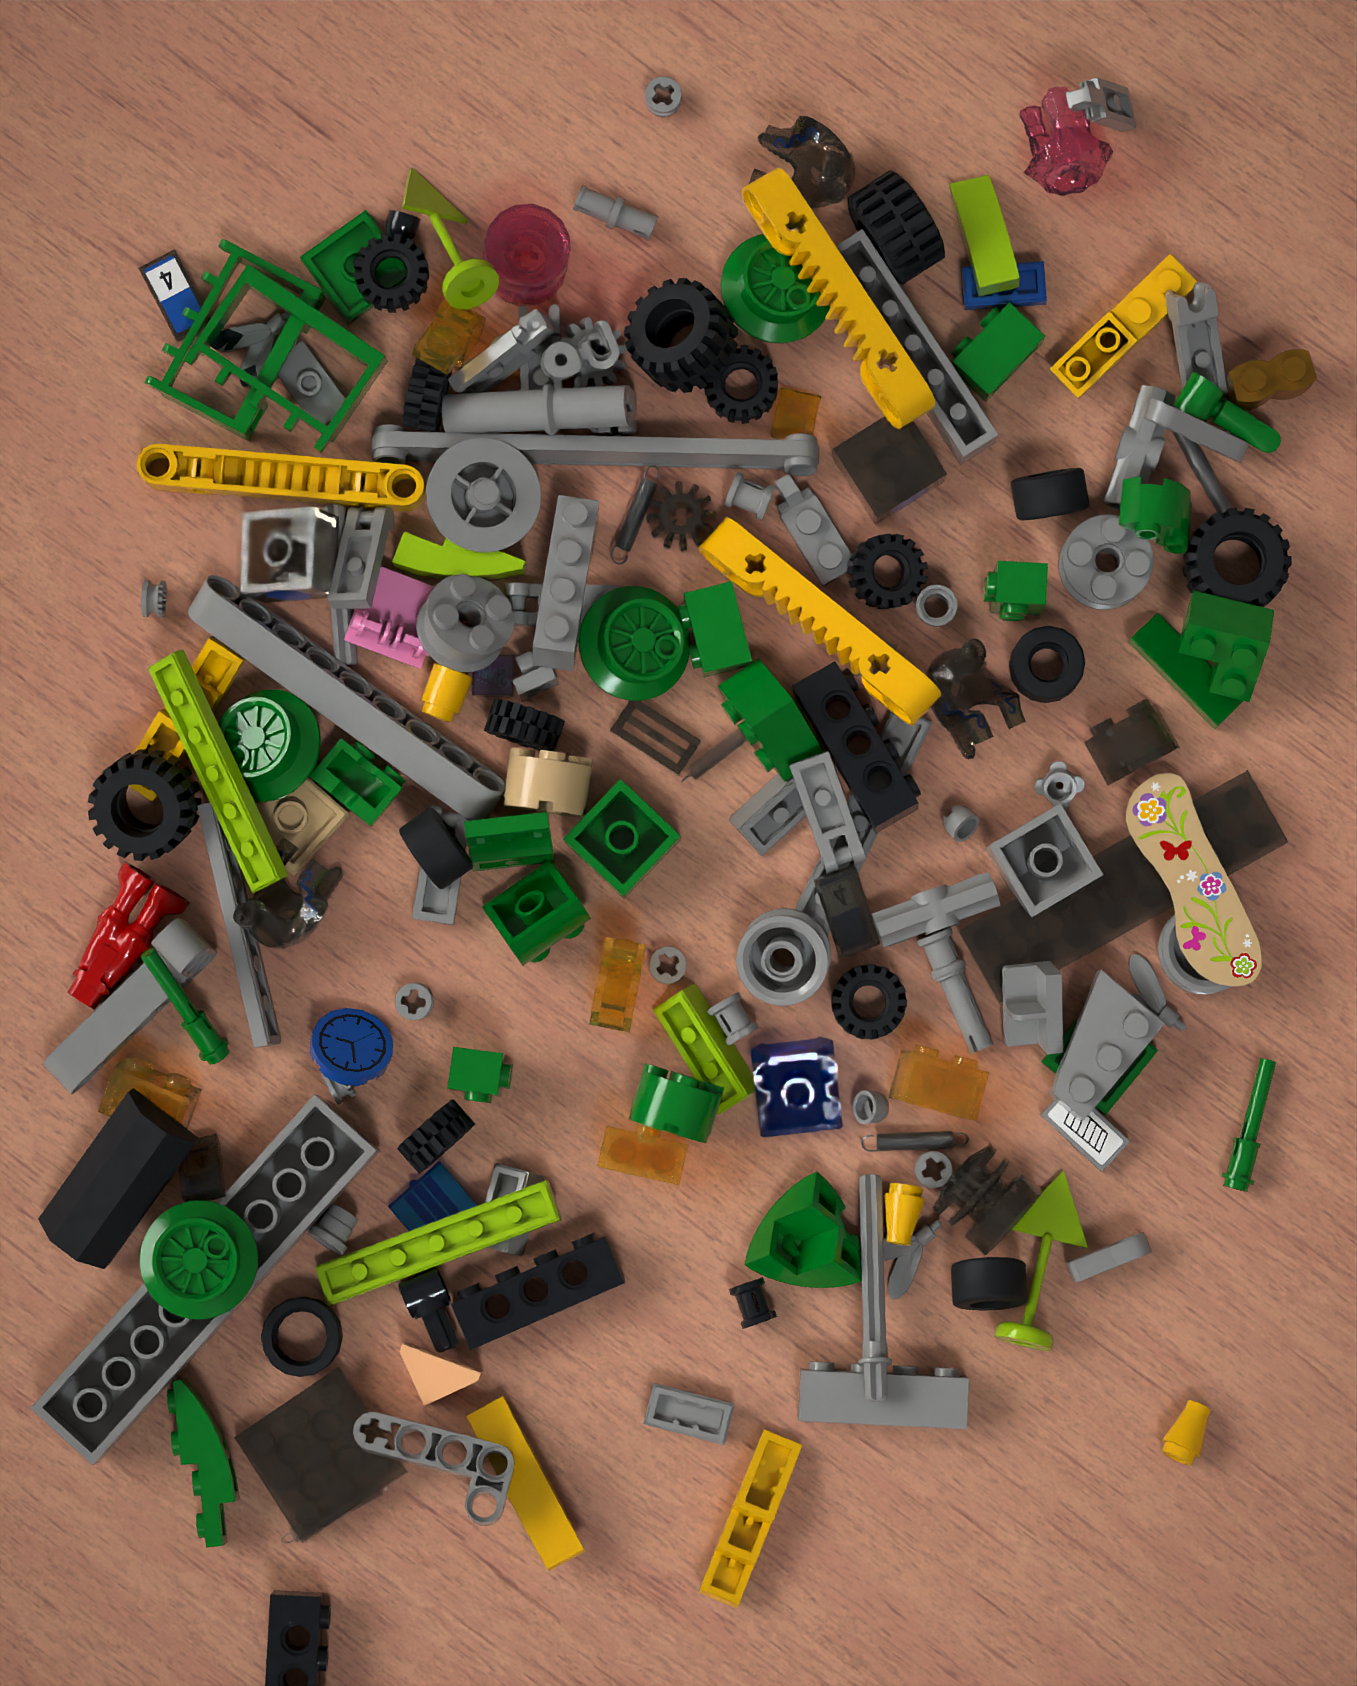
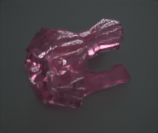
M1066 86L1049 88L1047 94L1042 99L1041 106L1049 120L1050 135L1045 133L1046 129L1042 121L1041 107L1035 105L1020 110L1019 116L1025 125V131L1029 137L1030 151L1033 156L1029 166L1023 173L1037 182L1048 194L1059 196L1082 193L1091 185L1097 184L1101 176H1103L1106 165L1113 156V150L1109 143L1091 135L1090 120H1087L1085 112H1073L1069 109L1066 92L1069 90Z

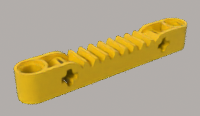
M777 167L743 187L741 193L744 203L771 246L778 253L792 256L789 261L791 266L802 264L803 268L798 275L799 279H812L807 288L808 293H821L816 305L818 307L829 305L830 310L825 316L826 320L838 319L839 323L834 332L836 334L847 333L849 335L843 343L844 347H857L858 350L852 359L854 361L863 360L859 372L862 383L889 423L894 428L901 429L934 409L935 398L928 384L789 175L782 168ZM877 363L880 366L887 364L890 367V370L887 367L880 369L877 366Z
M151 444L143 448L136 461L137 471L144 482L152 489L167 492L202 495L220 494L223 496L235 495L238 497L250 496L257 499L264 497L271 500L284 499L286 501L298 500L304 503H332L350 507H364L365 509L389 506L393 511L408 512L419 508L426 497V485L420 472L412 466L403 464L170 444ZM158 458L168 459L170 466L166 474L158 477L150 475L149 468L154 460ZM365 478V487L363 492V482ZM402 479H409L416 483L415 492L407 498H401L394 494L395 485Z
M726 517L698 547L703 557L714 568L746 594L753 597H764L768 605L776 603L780 615L788 612L792 625L800 622L803 634L813 633L814 641L817 645L825 642L829 655L837 652L840 664L844 665L849 662L852 673L854 675L861 674L863 687L867 692L905 723L914 726L941 696L939 688L923 672L731 518ZM888 667V672L886 674L881 672ZM877 668L878 670H880L874 675V669Z

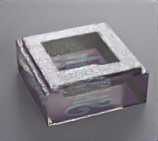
M499 654L491 665L473 672L472 696L514 697V684L512 680H514L515 655Z

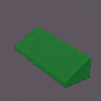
M1156 613L1129 639L1128 643L1215 730L1243 701L1209 693L1213 668L1204 659L1180 654L1181 636Z

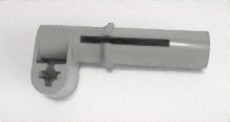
M545 384L542 390L446 394L442 402V420L445 433H498L545 430L547 434L555 435L559 429L589 428L598 436L637 435L636 392L629 385L556 389L552 384Z

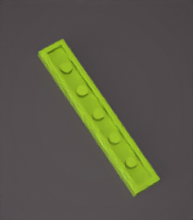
M184 649L173 652L148 667L149 673L252 894L289 875Z
M548 1180L317 1265L315 1270L327 1305L333 1306L561 1221L562 1217Z

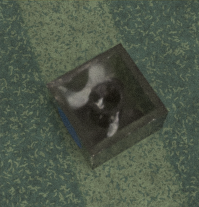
M885 416L833 448L831 456L875 525L944 483L947 476L946 471L913 421L901 429H897L891 425Z
M316 506L243 512L240 594L263 603L328 598L338 556L339 516Z

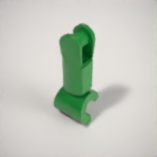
M1195 372L1192 373L1173 404L1175 407L1204 422H1207V420L1212 421L1262 452L1272 453L1278 449L1281 437L1276 430L1223 398L1224 393L1208 379Z

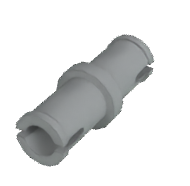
M582 185L573 207L574 211L582 212L606 222L607 228L613 230L616 226L643 237L647 241H649L658 219L657 215H651L625 204V199L619 196L615 200L588 189L584 185Z

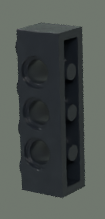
M836 661L792 685L795 698L825 749L829 751L832 761L875 834L918 810L919 802L916 798L921 795V792L910 773L903 776L895 762L901 759L891 740L887 738L882 741L874 728L880 725L879 720L869 703L862 706L854 694L855 691L859 690V687L848 668L841 671ZM841 701L849 706L850 712L843 719H833L826 712L828 706L833 702ZM857 736L866 738L871 744L870 749L861 755L853 754L847 748L848 742ZM879 771L887 773L892 780L891 784L884 790L873 789L868 784V779L873 773Z
M593 1232L571 1242L574 1248L571 1252L559 1256L557 1250L554 1249L534 1258L536 1267L521 1273L518 1266H515L495 1275L498 1282L495 1285L482 1290L478 1282L456 1292L459 1300L451 1303V1306L470 1350L624 1284L625 1280L606 1236L597 1240ZM577 1260L585 1265L587 1277L581 1284H570L564 1278L563 1269L569 1261ZM540 1277L547 1282L549 1292L544 1300L533 1301L526 1295L525 1285L530 1278ZM502 1294L508 1298L510 1310L505 1317L496 1318L488 1312L487 1301L491 1295Z
M274 1590L270 1594L265 1686H289L286 1681V1673L291 1668H299L306 1673L308 1677L307 1686H319L320 1671L327 1672L329 1647L322 1646V1629H329L331 1621V1604L324 1603V1593ZM300 1625L309 1631L310 1642L307 1646L297 1647L290 1642L288 1632L292 1626Z

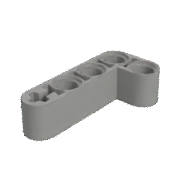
M378 1412L362 1414L356 1420L353 1435L362 1450L471 1479L465 1501L468 1517L480 1526L495 1524L501 1518L515 1466L512 1453L507 1447ZM373 1422H378L379 1429L382 1432L393 1435L392 1427H400L394 1439L395 1449H387L390 1441L381 1437H376L373 1443H368L367 1436L362 1433L363 1428H371ZM412 1432H418L426 1439L424 1449L415 1455L406 1453L402 1448L404 1437ZM460 1443L466 1448L467 1455L461 1464L450 1465L444 1461L443 1451L447 1445ZM493 1453L503 1455L508 1462L505 1472L498 1476L487 1474L483 1468L486 1457ZM483 1494L492 1496L497 1502L495 1512L488 1517H480L472 1509L474 1500Z

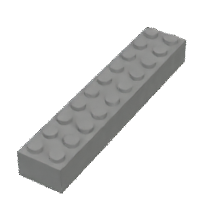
M314 1094L217 1202L238 1214L248 1225L256 1241L258 1250L257 1274L251 1289L244 1299L233 1309L217 1317L188 1319L177 1316L160 1306L150 1295L143 1283L35 1402L31 1409L90 1464L94 1465L100 1462L375 1158L380 1150L321 1096Z

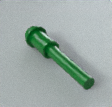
M155 948L146 950L141 955V959L185 1021L181 1023V1026L200 1050L199 1058L202 1061H207L209 1065L223 1060L230 1052L227 1047L229 1044L227 1038L220 1037L204 1010L197 1011Z
M1260 1058L1240 1138L1234 1137V1145L1227 1172L1221 1175V1177L1225 1178L1223 1184L1225 1187L1248 1192L1249 1185H1254L1255 1181L1251 1180L1258 1149L1261 1145L1256 1140L1276 1066L1275 1061Z

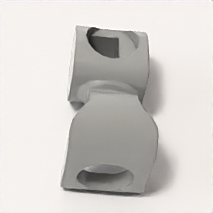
M597 321L595 323V328L599 332L607 354L598 355L589 346L588 341L582 343L578 349L566 342H556L550 345L541 356L540 364L544 374L552 380L560 381L576 375L585 362L589 368L597 371H605L613 366L619 358L620 351L608 322Z

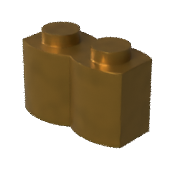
M1292 349L1276 355L1270 361L1251 360L1236 366L1226 377L1228 400L1246 411L1262 406L1270 398L1287 400L1300 396L1317 379L1310 352L1304 349Z

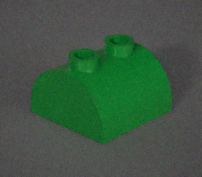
M550 860L482 906L522 966L528 962L536 963L545 959L550 953L551 946L563 938L572 939L578 936L583 931L584 924L591 919L577 896Z

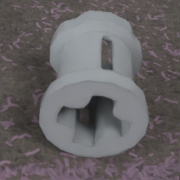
M737 472L724 506L730 508L732 505L756 514V519L762 521L775 487L769 485L766 488L744 479L743 473Z
M739 992L707 1010L710 1016L716 1017L726 1034L725 1042L728 1046L759 1028L756 1022H751L741 1005L740 999L742 996Z

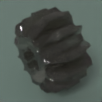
M678 481L675 483L676 494L671 495L665 486L660 488L661 497L665 502L658 499H650L649 506L659 513L647 515L646 522L652 525L660 524L653 529L651 536L653 539H658L667 534L663 544L665 549L669 550L674 540H679L680 552L684 553L687 552L688 539L691 538L697 548L703 543L698 531L705 535H710L714 531L712 526L703 521L716 519V511L711 509L702 510L711 503V497L704 495L696 500L695 498L699 492L698 485L693 484L688 494H684L683 483ZM679 508L686 509V515L690 512L693 517L686 519V525L677 526L676 519L670 520V517L676 516L677 509Z

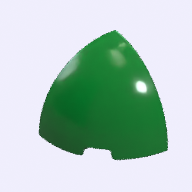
M816 1171L801 1179L774 1203L759 1224L746 1254L745 1266L767 1278L800 1287L835 1288L862 1282L861 1249L857 1234L847 1233L841 1218V1212L846 1209V1206L832 1185L820 1173Z

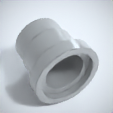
M943 585L926 587L920 592L916 600L917 615L929 626L940 627L948 624L954 618L957 611V599L954 593ZM930 598H939L946 604L947 613L943 617L933 618L926 613L924 603Z
M332 1204L318 1225L310 1228L308 1235L331 1251L343 1255L347 1249L345 1243L352 1234L358 1219L343 1208Z

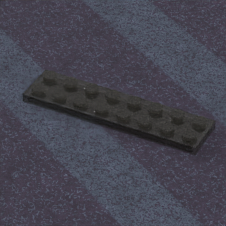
M1248 770L1193 800V805L1203 831L1227 876L1288 843L1286 836ZM1131 835L1093 856L1103 876L1032 918L1016 898L958 931L998 1004L1003 1002L1002 968L1004 966L1051 961L1060 970L1174 906L1170 891L1155 867L1143 855Z

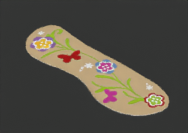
M1174 773L1152 776L1144 781L1130 797L1126 810V823L1135 843L1143 855L1155 867L1170 891L1175 910L1176 937L1180 949L1189 964L1201 976L1211 982L1226 986H1245L1252 983L1258 977L1262 968L1260 943L1236 890L1203 831L1190 791L1181 776Z

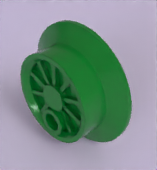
M764 234L747 239L729 256L721 275L722 300L726 309L735 319V324L750 336L761 341L776 344L799 341L811 335L822 325L830 307L829 305L820 307L816 305L821 293H808L807 288L812 279H799L798 275L803 268L802 264L791 266L789 261L792 256L778 253Z
M625 586L609 591L590 606L580 626L578 644L582 664L593 682L611 696L628 701H643L655 698L672 688L686 669L690 655L688 645H690L688 629H683L678 608L667 597L655 590L641 586Z
M261 690L249 694L233 704L218 722L254 802H271L288 796L308 779L316 765L321 745L318 721L310 707L303 700L289 692Z
M188 1201L166 1210L149 1227L140 1250V1271L150 1295L167 1311L188 1319L213 1318L233 1309L248 1294L258 1269L257 1245L248 1225L231 1209L210 1201Z

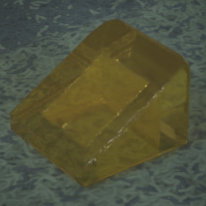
M781 387L771 436L785 440L787 436L792 434L813 435L821 396Z

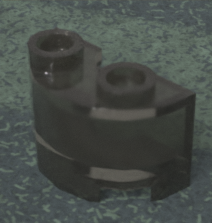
M1148 698L1126 709L1129 717L1114 724L1112 718H1109L1089 729L1093 737L1084 743L1107 786L1180 748L1157 704L1151 705Z

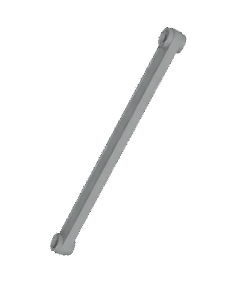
M388 424L375 428L371 446L373 462L403 465L406 461L436 462L447 449L456 443L478 437L494 438L510 444L519 450L531 464L784 469L785 473L799 477L815 474L819 464L817 438L813 435L802 433L789 435L785 440L407 432L402 426Z

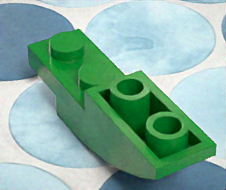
M186 1378L176 1379L173 1381V1389H167L169 1414H176L177 1431L171 1432L172 1452L174 1456H180L181 1465L198 1463V1471H192L194 1496H201L202 1513L196 1514L198 1538H205L206 1548L223 1546L227 1543L224 1503L236 1502L240 1499L231 1453L221 1428L202 1396Z

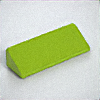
M692 984L654 1008L653 1012L695 1079L699 1080V1085L702 1080L724 1087L717 1111L719 1115L758 1091L760 1085L734 1043L729 1046L726 1044L725 1039L727 1036L716 1017L710 1016L707 1012L711 1008L699 987L696 984Z

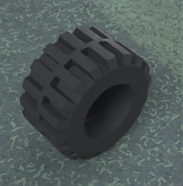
M889 170L848 196V210L857 231L863 229L899 284H905L945 258L944 243L933 218L914 189L899 174Z
M679 278L675 284L669 279L663 281L660 288L654 285L648 289L649 295L644 299L640 296L635 302L638 306L636 311H630L627 317L631 325L625 327L624 336L628 339L625 345L627 351L632 355L631 358L660 387L664 386L671 392L676 393L680 389L683 393L692 392L693 386H697L699 389L707 387V381L711 378L716 381L722 375L719 372L722 367L728 368L731 364L732 359L729 355L736 352L738 346L734 340L738 336V328L733 324L735 319L708 288L696 280L691 283L687 278ZM694 324L685 340L676 346L669 347L672 338L679 330L687 325Z
M1237 507L1228 508L1224 513L1217 512L1211 515L1194 532L1189 540L1188 551L1183 555V560H1185V566L1182 568L1183 576L1188 578L1189 583L1187 587L1190 593L1194 590L1265 607L1277 596L1283 585L1287 582L1289 577L1288 568L1292 565V556H1288L1287 552L1290 548L1288 539L1283 540L1280 535L1283 532L1282 528L1278 524L1274 527L1268 521L1271 517L1264 513L1261 516L1255 515V509L1245 508L1244 511H1237ZM1228 540L1242 541L1256 552L1259 558L1260 570L1258 576L1251 583L1245 585L1232 584L1219 575L1213 558L1216 548L1222 542Z
M147 749L138 750L134 754L128 753L105 769L103 774L92 785L96 789L89 794L88 803L94 804V807L88 811L89 820L96 819L97 825L92 829L96 836L100 834L105 836L107 840L102 844L106 848L110 849L113 846L119 848L118 856L126 858L130 853H133L135 861H143L148 856H150L151 860L160 858L165 852L169 853L192 832L191 828L197 824L199 815L196 814V811L198 810L197 805H201V798H195L194 794L200 788L197 781L190 783L188 777L192 774L188 766L181 770L177 766L180 759L174 755L164 759L165 751L157 749L151 754H148ZM129 785L146 786L158 795L164 810L161 824H146L138 820L131 813L126 801Z

